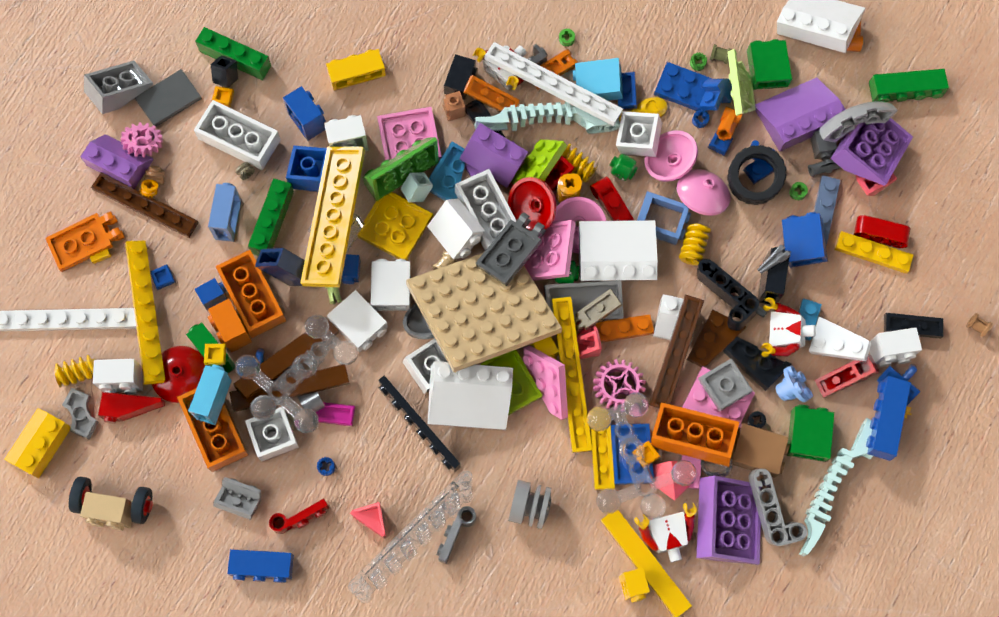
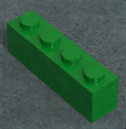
M206 27L202 29L195 41L199 52L214 59L222 55L236 60L238 70L262 81L271 68L269 56Z
M945 69L875 74L869 81L872 102H889L894 100L902 102L907 99L922 100L928 97L937 99L944 96L949 89Z
M273 178L248 244L252 254L259 256L261 249H273L294 194L291 183Z

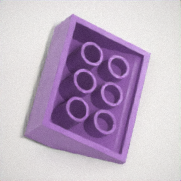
M817 77L755 104V111L779 152L811 138L814 132L819 131L827 121L846 110L840 99Z
M891 118L886 123L866 125L863 122L855 125L854 130L844 135L831 160L847 172L885 186L913 136Z
M715 475L700 478L696 558L759 565L761 521L750 482Z

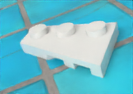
M819 317L816 324V336L812 338L809 352L815 355L867 361L871 343L869 340Z

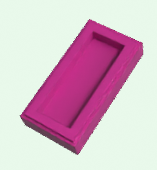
M323 402L325 407L314 413V422L353 426L355 406Z

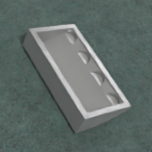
M621 280L544 285L545 301L553 312L552 299L571 297L574 318L577 317L575 314L609 289L613 290L623 305ZM623 306L603 320L624 318Z

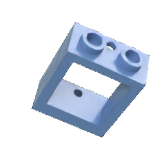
M230 183L216 184L208 228L215 240L234 242L242 200L236 186Z
M647 191L637 221L646 219L651 203L682 213L676 233L656 227V239L676 245L679 239H683L685 229L682 228L684 223L688 224L691 215L688 212L689 208L684 203Z

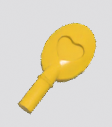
M651 97L641 101L636 109L627 112L659 114L661 118L667 111V103L661 98Z

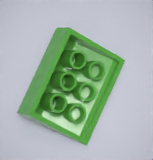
M436 137L425 138L422 141L418 140L409 149L398 152L393 159L385 160L381 163L380 167L366 172L363 177L364 185L374 199L378 201L402 186L409 173H423L439 163L438 140Z

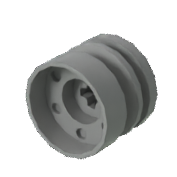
M518 480L508 521L521 524L524 517L528 516L530 527H532L533 520L536 518L538 519L537 528L542 529L543 524L548 518L551 506V487H546L545 494L541 495L542 485H538L535 493H532L530 482Z

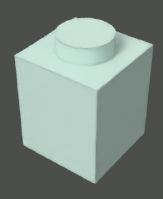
M409 173L401 187V191L408 202H424L433 185L425 173Z

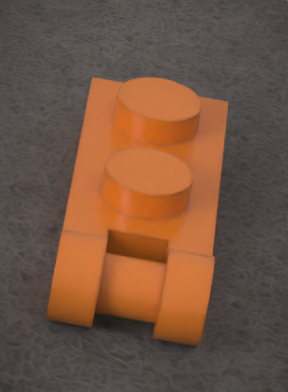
M566 49L540 66L561 76L569 70L575 69V63L579 62L573 59L572 53L569 49Z

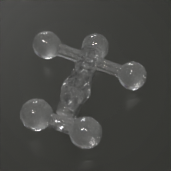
M322 315L309 317L305 322V331L309 337L322 339L323 341L315 342L311 346L310 351L307 350L305 354L296 357L290 369L285 371L275 382L271 381L260 370V362L255 356L243 355L236 361L235 370L238 376L243 379H253L268 393V395L256 397L251 402L250 410L255 418L268 420L275 414L276 405H281L294 417V425L298 431L311 433L317 429L319 425L317 413L312 409H302L289 396L297 389L299 383H303L304 379H308L316 373L319 364L324 362L331 348L334 350V358L341 365H350L358 357V350L355 344L338 339L329 330V323ZM319 350L323 355L316 356L313 351ZM300 364H307L309 366V369L303 370L300 367ZM293 377L296 382L293 384L288 383L286 378ZM275 390L280 391L282 396L275 397L272 392Z
M639 392L629 394L623 404L610 409L601 406L594 407L587 415V423L594 431L606 430L611 425V421L615 420L616 426L614 431L616 436L620 438L618 440L620 443V455L626 460V464H629V472L634 483L633 486L620 491L611 488L603 489L597 495L596 503L599 510L603 513L611 514L618 511L622 502L639 496H645L640 505L642 513L649 519H658L665 513L666 503L663 497L654 494L657 489L674 483L680 486H689L696 479L697 472L691 462L682 460L674 464L671 472L653 478L648 463L644 461V444L637 438L634 426L627 421L625 416L628 414L632 417H641L648 411V399ZM623 425H627L630 430L626 436L620 433V428ZM630 444H634L637 448L636 453L633 455L627 452V447ZM638 462L644 466L641 474H637L634 470V466ZM645 481L651 485V490L648 493H644L641 489V485Z

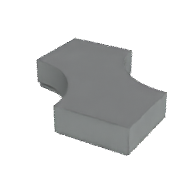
M71 388L62 404L69 410L72 416L70 431L90 440L99 423L89 412L90 396Z

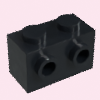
M455 54L444 83V94L447 95L460 91L462 99L465 100L467 94L463 92L470 76H477L478 73L476 60Z

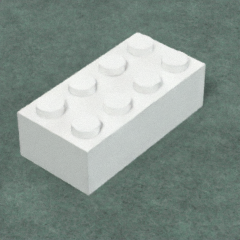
M212 100L194 129L198 140L244 162H249L250 165L260 170L264 169L281 141L277 130Z
M490 169L455 184V193L458 199L485 230L480 242L486 251L510 220L516 222V219Z

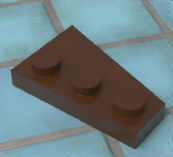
M712 309L686 360L701 368L702 366L706 367L747 327L744 326L739 331L731 330L727 325L728 317Z

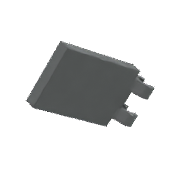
M524 212L516 222L513 220L508 222L476 262L477 267L505 286L511 282L542 243L540 237L546 232L545 226L539 222L532 231L525 228L530 224L531 220L529 219L530 216Z

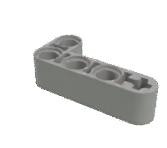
M766 469L752 470L749 474V482L766 541L771 545L783 546L803 540L807 535L805 525L798 522L784 523L770 472ZM763 475V478L757 481V477ZM764 492L769 494V500L766 503L762 500ZM772 511L775 518L772 522H769L767 515ZM794 526H797L799 529V534L794 537L792 534V528ZM776 531L780 534V539L777 542L773 540V534Z

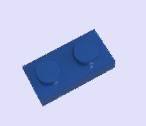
M635 72L622 73L623 99H618V106L623 109L637 108Z

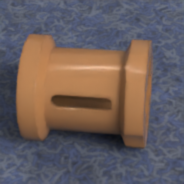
M975 313L968 321L966 327H971L979 332L981 337H984L993 323L986 322L978 317L979 314Z

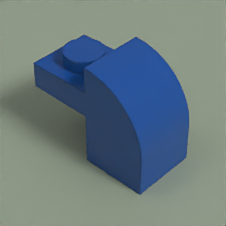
M708 79L704 82L702 87L705 93L699 105L702 110H718L721 103H731L732 84L729 79Z

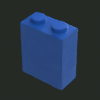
M810 212L806 216L800 217L793 215L782 220L785 250L791 252L788 265L790 268L828 262L823 218L820 213Z

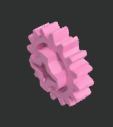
M139 122L138 126L131 124L132 128L126 127L125 132L121 133L123 150H127L128 154L134 153L135 157L139 154L142 157H145V154L152 156V152L158 153V148H162L163 139L161 131L156 130V126L149 127V123H146L145 126L141 122Z

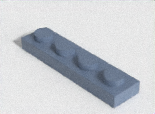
M822 175L813 212L820 213L823 218L827 246L840 180Z

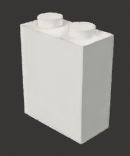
M459 199L446 200L427 226L453 259L469 256L470 250L481 240V236L485 232Z
M377 259L372 261L371 306L376 311H408L410 309V291L406 285V280L411 278L410 261L405 259H397L395 261Z
M356 290L327 315L330 322L359 353L362 350L366 351L373 344L372 341L377 337H382L388 328L387 322Z

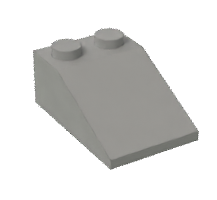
M135 61L84 75V92L102 114L120 109L153 85V82Z

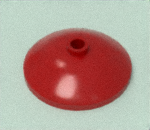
M526 177L517 181L511 188L508 196V206L516 221L524 212L530 216L529 219L531 220L530 224L525 228L532 231L539 222L547 230L553 223L556 215L555 196L548 184L536 177Z
M175 346L161 353L165 382L152 384L154 391L162 399L171 403H179L178 396L197 388L205 368L204 357L201 353L187 346ZM179 368L180 372L178 374H174V370Z

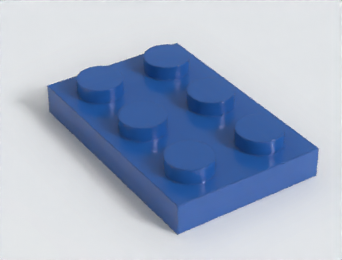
M667 62L654 95L698 111L701 110L699 105L705 93L702 86L706 80L713 78Z
M650 424L611 425L615 485L654 483L653 462L643 469L632 454L635 449L648 440L651 443Z

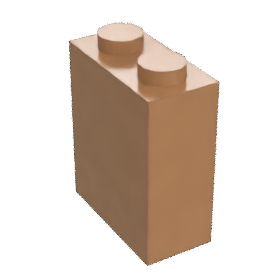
M742 423L738 428L730 464L750 471L766 469L770 472L771 477L775 478L779 473L782 474L785 462L782 461L784 455H787L789 450L788 437Z

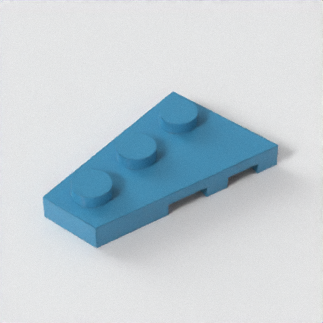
M453 141L429 177L433 185L430 192L444 201L458 198L455 193V184L461 182L465 162L460 160L464 148Z

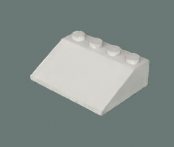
M789 0L783 7L777 20V34L846 53L865 12V8L838 0Z
M655 220L579 221V279L581 281L657 280L658 260Z
M434 361L430 371L427 424L506 430L512 392L513 368L473 365L453 373L448 362Z

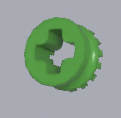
M563 29L559 33L560 44L565 47L574 44L575 33L571 29ZM566 34L570 37L568 41L564 38Z
M701 52L694 53L690 60L691 68L696 71L703 70L707 63L706 55L701 54ZM702 60L701 64H695V61Z
M796 182L792 185L789 194L792 199L799 201L804 199L808 193V188L803 182ZM797 187L800 188L801 191H803L800 195L797 191H794L797 189Z

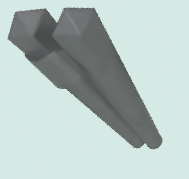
M780 245L757 270L761 274L789 258L791 252L786 251L783 253L785 247Z

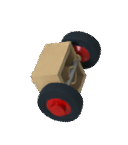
M77 477L69 493L70 512L80 514L81 517L86 519V523H90L93 526L104 527V524H106V526L115 530L123 531L124 527L131 528L132 522L144 524L153 506L152 489L148 487H139L133 500L131 499L130 501L126 498L91 493L92 482L87 477Z

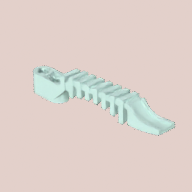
M556 102L555 105H552V103H547L546 105L538 103L537 106L533 104L528 106L520 104L519 107L510 105V107H504L495 116L476 117L474 124L475 129L481 123L493 131L507 130V123H509L510 118L512 131H517V124L519 122L520 127H525L527 117L529 125L534 124L535 117H537L538 123H543V117L546 116L547 123L552 122V116H555L556 123H561V118L564 116L566 125H570L571 121H575L590 134L611 132L620 127L619 118L615 125L612 126L574 105L572 106L568 102H565V104Z
M866 418L863 421L851 450L842 448L838 451L837 456L833 458L831 462L833 465L827 470L829 473L824 476V482L818 488L820 490L815 493V499L811 501V507L805 513L807 516L804 522L807 526L808 534L799 555H808L820 538L826 526V521L831 520V516L825 514L832 509V506L828 505V503L833 501L834 496L830 494L836 492L838 488L836 484L841 483L842 476L847 474L849 468L854 467V463L851 460L861 456L867 459L873 457L867 454L868 447H866L867 439L871 436L872 429H870V419Z

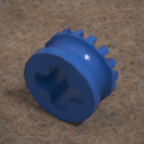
M702 109L696 111L692 118L693 125L697 128L706 127L710 118L708 112ZM702 116V119L705 120H703V122H700L698 120V117Z
M322 457L317 462V470L321 475L329 476L335 471V463L329 457ZM323 462H326L327 464L331 463V465L329 466V471L326 472L325 469L321 470V468L323 467Z

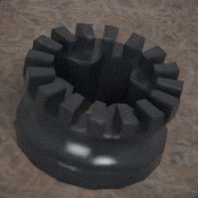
M755 411L748 417L747 424L761 429L766 424V417L762 412ZM752 417H760L759 421L761 422V424L758 423L757 425H754V419H752Z

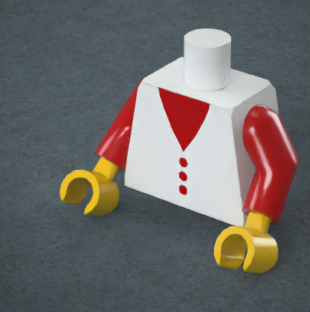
M504 46L522 57L527 53L522 46H518L514 51L509 46ZM476 48L473 56H478V62L484 60L483 70L507 90L512 86V89L515 90L518 85L524 82L522 78L485 60V54L488 50Z
M768 297L764 300L769 302L771 306L764 305L763 309L765 311L774 309V312H771L769 343H764L760 347L768 350V352H762L761 355L763 357H768L770 354L788 357L798 351L799 348L805 346V337L816 336V326L806 325V320L799 312L784 304H775L773 298Z
M692 503L693 507L689 510L687 509V504H683L685 515L684 512L649 520L643 514L644 520L642 522L637 517L634 519L635 523L639 526L643 542L652 550H657L658 554L668 552L671 563L682 560L679 548L687 546L691 540L695 523L694 514L697 512L694 503Z

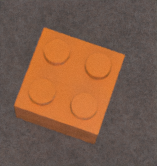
M230 299L208 309L210 313L208 319L217 332L216 335L220 343L226 344V348H229L231 353L252 343Z

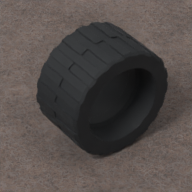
M752 145L742 149L741 152L736 154L728 170L727 180L729 189H731L732 194L738 200L746 204L758 205L767 203V201L772 200L780 192L785 184L787 169L784 160L777 151L764 145ZM749 159H762L773 168L774 181L767 190L752 192L741 184L739 170L742 164Z

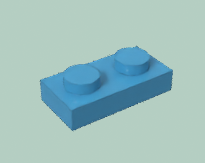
M803 298L798 312L806 320V325H816L822 304ZM805 337V339L810 341L812 337Z

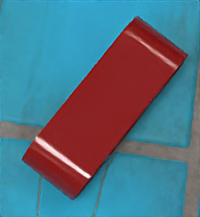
M860 215L856 220L854 235L896 248H906L911 228L903 224Z

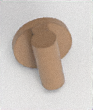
M149 166V169L145 170L144 180L150 179L160 185H164V170H161L159 166Z

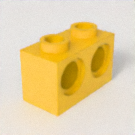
M643 568L627 571L619 576L625 601L631 599L632 603L641 601L650 592Z

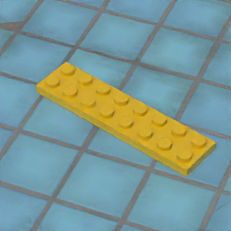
M327 147L300 282L302 286L340 288L364 161V147Z

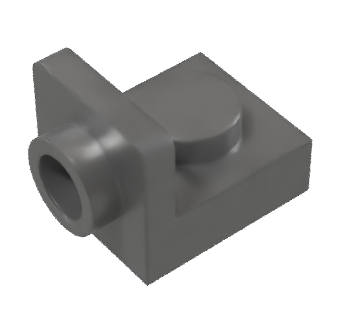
M537 44L533 45L534 56H531L528 60L540 66L547 61V53L544 48H540Z

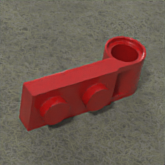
M607 176L590 185L592 194L597 200H600L611 221H635Z
M323 498L288 519L281 513H275L269 519V526L278 534H283L296 527L300 529L309 524L308 520L313 517L320 518L325 515L329 506ZM284 519L283 527L275 528V521Z

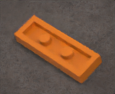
M474 75L470 76L463 92L500 112L504 107H510V105L517 107L520 101Z
M650 314L603 321L595 324L599 332L600 342L654 334Z

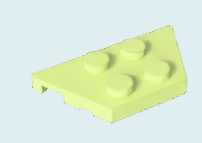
M733 49L728 51L729 80L732 84L731 97L734 100L735 114L738 116L754 111L756 107L752 77L746 70L743 62H737V52Z

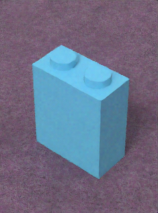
M619 58L575 63L576 70H573V80L576 81V85L607 101L623 99L622 69Z
M213 364L210 367L205 365L188 410L196 420L216 425L232 382L227 375L228 373L221 366Z

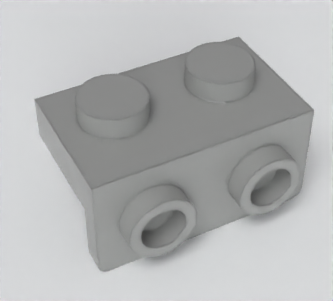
M224 477L222 488L213 502V507L251 520L261 501V490L255 486L240 483L236 479Z

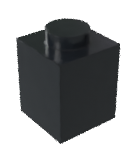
M221 55L210 64L213 83L229 88L238 80L236 60Z

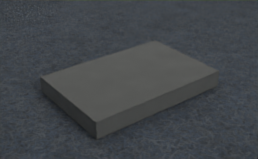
M182 69L135 98L151 123L156 127L202 99Z

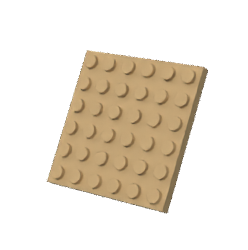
M482 254L406 280L409 291L453 373L561 333L562 327L524 265L507 286L477 267L476 262Z

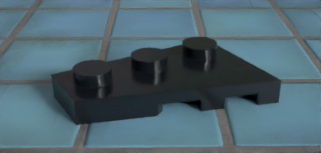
M736 337L723 350L730 359L732 358L765 391L784 373L783 370L791 365L787 361L783 362L777 359L772 354L768 357H763L761 355L763 351L739 337Z

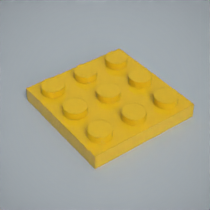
M391 192L375 202L358 229L356 237L397 259L407 260L433 218V213Z

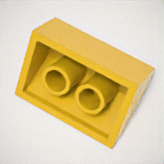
M37 408L4 460L39 479L69 433L71 426Z

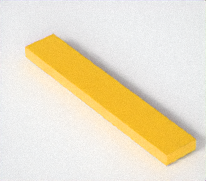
M617 508L600 520L637 569H644L648 584L673 617H679L692 606Z

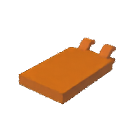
M111 211L101 217L98 213H95L46 237L45 239L58 269L63 272L90 259V256L114 247L113 241L124 239L125 236L119 227L110 231L107 226L118 222L116 216Z

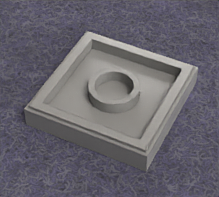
M732 358L698 378L719 412L753 392Z

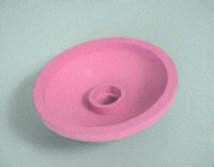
M675 130L660 135L656 157L645 156L644 158L646 170L654 179L664 182L674 181L683 177L692 169L697 160L698 147L696 141L684 131Z
M700 169L690 170L686 175L679 178L677 182V193L681 201L696 213L708 216L718 215L724 212L730 204L731 195L727 185L712 172Z
M571 197L562 201L556 207V215L553 222L572 220L575 223L577 220L606 221V217L601 207L593 200L586 197ZM576 224L572 253H579V227Z

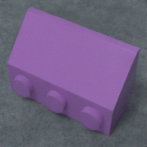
M480 123L464 149L460 160L480 172L490 169L495 181L507 188L528 151Z
M106 134L90 141L80 156L86 166L100 173L102 172L134 189L145 174V170L148 169L154 160L146 154L145 157H142L141 154L135 157L134 153L128 154L127 150H123V145H121L120 141Z

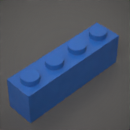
M890 376L879 382L877 388L879 398L876 399L873 410L876 411L875 417L872 418L870 423L872 432L866 442L868 455L889 461L897 456L911 382Z

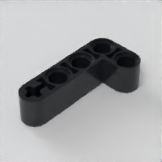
M703 259L699 262L697 278L733 308L729 313L727 325L733 331L741 330L756 315L759 299L710 259ZM716 281H722L724 284H718ZM731 293H737L739 296H733ZM745 305H751L753 308H747ZM738 317L741 321H735L733 318Z

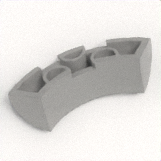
M882 101L859 104L835 115L820 128L819 132L823 140L836 143L844 135L854 130L855 125L863 122L866 125L886 123L897 112V109L892 104Z

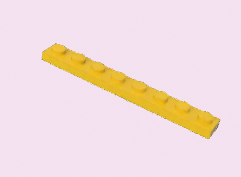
M146 240L126 241L125 246L144 385L164 383L165 375Z
M571 297L552 299L554 316L562 327L561 333L556 334L559 360L565 365L567 419L572 453L592 451Z

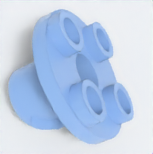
M792 365L786 367L783 370L785 378L775 388L777 395L783 401L796 398L802 402L808 401L813 397V394L804 383L806 377L801 371L797 372Z

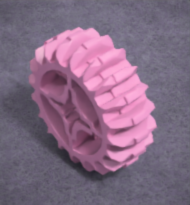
M616 359L613 365L608 361L606 363L607 368L602 365L600 367L601 372H596L595 375L598 378H595L593 383L597 385L593 387V390L600 392L595 397H602L600 404L607 402V409L612 405L614 406V412L617 411L618 407L624 412L625 405L631 410L633 408L632 404L636 406L639 404L637 399L642 400L643 395L641 393H644L646 390L642 386L645 385L646 381L639 380L643 377V373L637 374L639 368L635 367L632 369V362L626 366L625 360H622L621 364H619ZM613 372H622V375L619 377L608 376ZM628 376L633 380L635 390L627 383ZM624 379L622 382V387L618 389L617 392H615L618 382H621V380ZM604 381L612 389L611 396L606 392L604 388ZM620 394L631 395L626 399H616Z

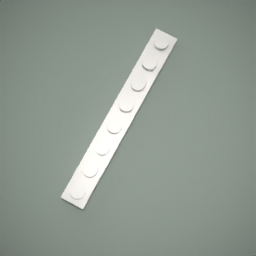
M495 42L485 54V60L612 126L615 125L623 111V108Z
M134 308L0 311V331L137 329Z

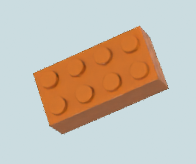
M248 250L215 267L251 338H254L286 322V319L262 271L255 267L256 259L251 250Z
M196 389L177 397L206 466L211 472L249 455L225 401L216 425L196 420L188 411Z
M661 402L651 437V445L657 449L729 467L740 422Z

